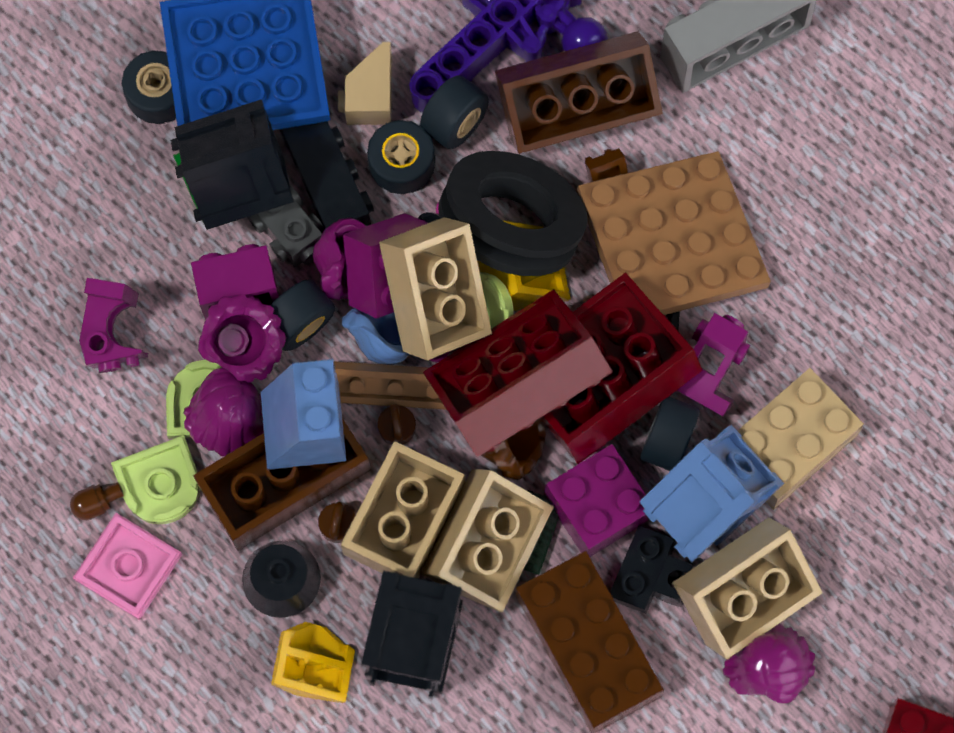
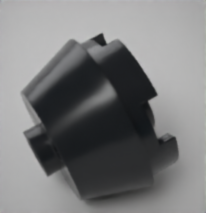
M284 540L273 541L258 548L246 562L242 575L243 590L250 604L259 612L277 618L290 617L305 610L316 598L321 583L319 565L312 553L298 543Z

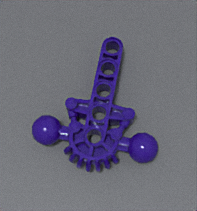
M461 0L464 8L468 9L475 17L411 77L409 85L412 102L415 108L423 113L432 95L423 96L419 94L420 90L430 87L437 91L444 82L456 75L463 76L471 81L506 48H509L523 58L525 62L542 58V48L547 40L546 34H553L556 30L562 34L561 42L564 51L608 40L607 31L601 22L591 17L576 18L568 11L569 8L580 6L582 0ZM505 14H509L515 17L514 19L508 22H504L498 19L500 16ZM537 21L539 29L533 33L530 25ZM480 38L489 41L484 46L472 44L473 41ZM451 63H459L462 65V67L456 71H449L445 69L446 66Z

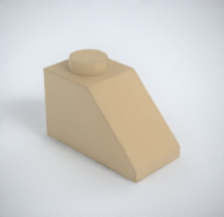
M382 42L345 76V90H338V112L345 113L347 125H384L391 122L392 52L390 42Z

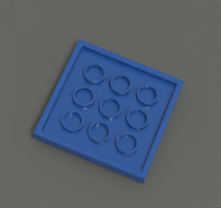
M167 0L160 2L177 126L261 99L273 130L331 121L311 0Z

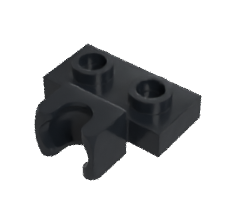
M638 525L610 594L615 602L647 614L654 596L661 601L681 607L684 603L677 590L671 587V584L674 580L679 579L692 570L694 566L671 556L676 545L674 538Z

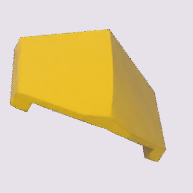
M309 622L298 624L282 631L280 634L271 685L295 696L345 703L355 650L350 645H346L327 627Z

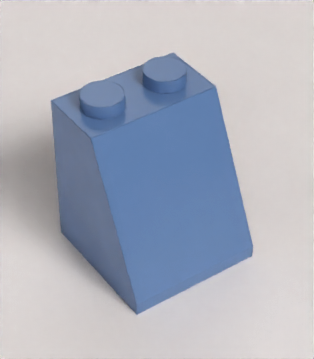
M333 359L292 363L261 391L267 469L346 461L340 389Z

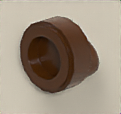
M397 404L387 407L378 418L377 427L380 437L391 445L394 441L402 445L408 443L416 432V420L413 413L408 408Z
M342 502L327 505L318 517V526L322 536L330 542L342 543L356 516L354 510Z

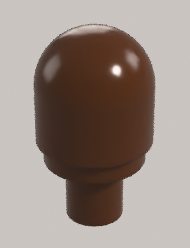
M119 482L104 489L101 484L91 485L73 495L70 501V509L76 518L84 521L91 520L105 514L107 510L111 509L110 503L124 497Z

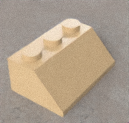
M472 469L420 574L436 583L462 587L461 596L498 612H503L554 507L492 470Z

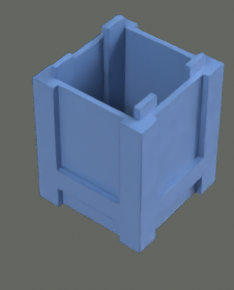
M732 425L726 427L716 438L710 441L706 438L698 443L639 501L645 508L643 512L653 523L656 520L661 523L677 542L674 546L684 559L688 557L691 562L699 558L713 543L716 546L721 544L784 485L782 480L774 472L772 473L744 442L740 433Z

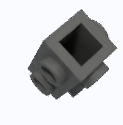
M290 185L294 199L293 203L247 218L259 234L266 231L273 241L269 245L279 260L284 262L288 259L293 267L296 268L301 263L307 265L314 261L313 248L325 229L313 213L307 216L300 205L303 202L295 189Z

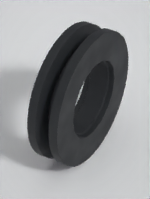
M504 151L477 152L458 161L449 175L438 206L440 219L445 217L470 224L477 261L496 270L520 276H542L564 268L572 259L587 227L585 205L577 191L567 180L551 168L534 159ZM501 197L521 203L537 215L544 224V228H519L506 223L492 214L481 199Z

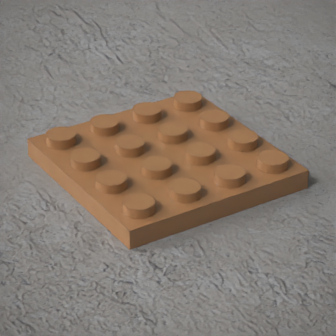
M719 151L578 185L577 193L585 205L587 223L609 282L612 283L626 272L663 315L769 287L771 283L770 277Z

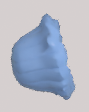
M353 308L342 317V326L347 328L354 336L360 350L368 360L378 364L393 365L404 361L407 356L411 355L402 350L394 312L376 319Z

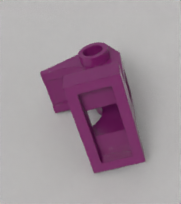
M87 277L84 293L88 297L79 339L86 365L93 369L98 368L99 373L122 369L121 363L126 362L127 366L131 368L140 366L139 359L147 358L149 353L143 352L140 349L123 347L116 341L114 336V323L117 316L130 307L136 308L139 293L126 284ZM104 342L103 348L100 349L101 343Z
M716 313L713 314L709 322L702 319L692 336V339L697 342L694 351L698 360L707 345L724 354L725 357L715 375L702 368V372L677 390L721 416L728 413L734 400L719 392L718 389L731 364L734 362L740 365L751 346L746 343L749 331L743 329L744 325L738 319L730 315L722 317Z

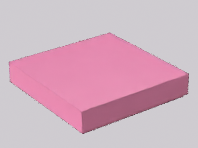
M115 513L75 573L73 579L140 620L183 554L123 516Z

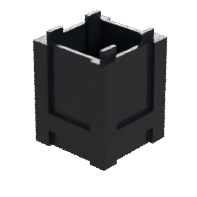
M262 99L174 127L177 138L170 140L173 151L179 150L181 165L175 166L177 178H185L190 193L193 195L198 209L193 210L195 221L202 220L206 230L294 202L285 159Z
M383 571L361 661V667L366 668L365 677L371 678V686L375 687L376 680L429 691V699H433L434 693L443 694L463 606V600L460 599L462 587L444 585Z

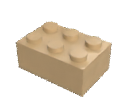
M443 217L379 242L403 352L430 360L492 334L470 224Z
M811 368L806 370L738 430L744 442L770 471L774 472L784 483L766 503L773 510L855 439L859 435L864 423Z
M394 441L341 543L343 554L380 573L388 571L419 579L423 566L465 484V474Z
M769 517L673 582L706 646L726 660L749 645L753 639L762 636L823 593L791 530Z

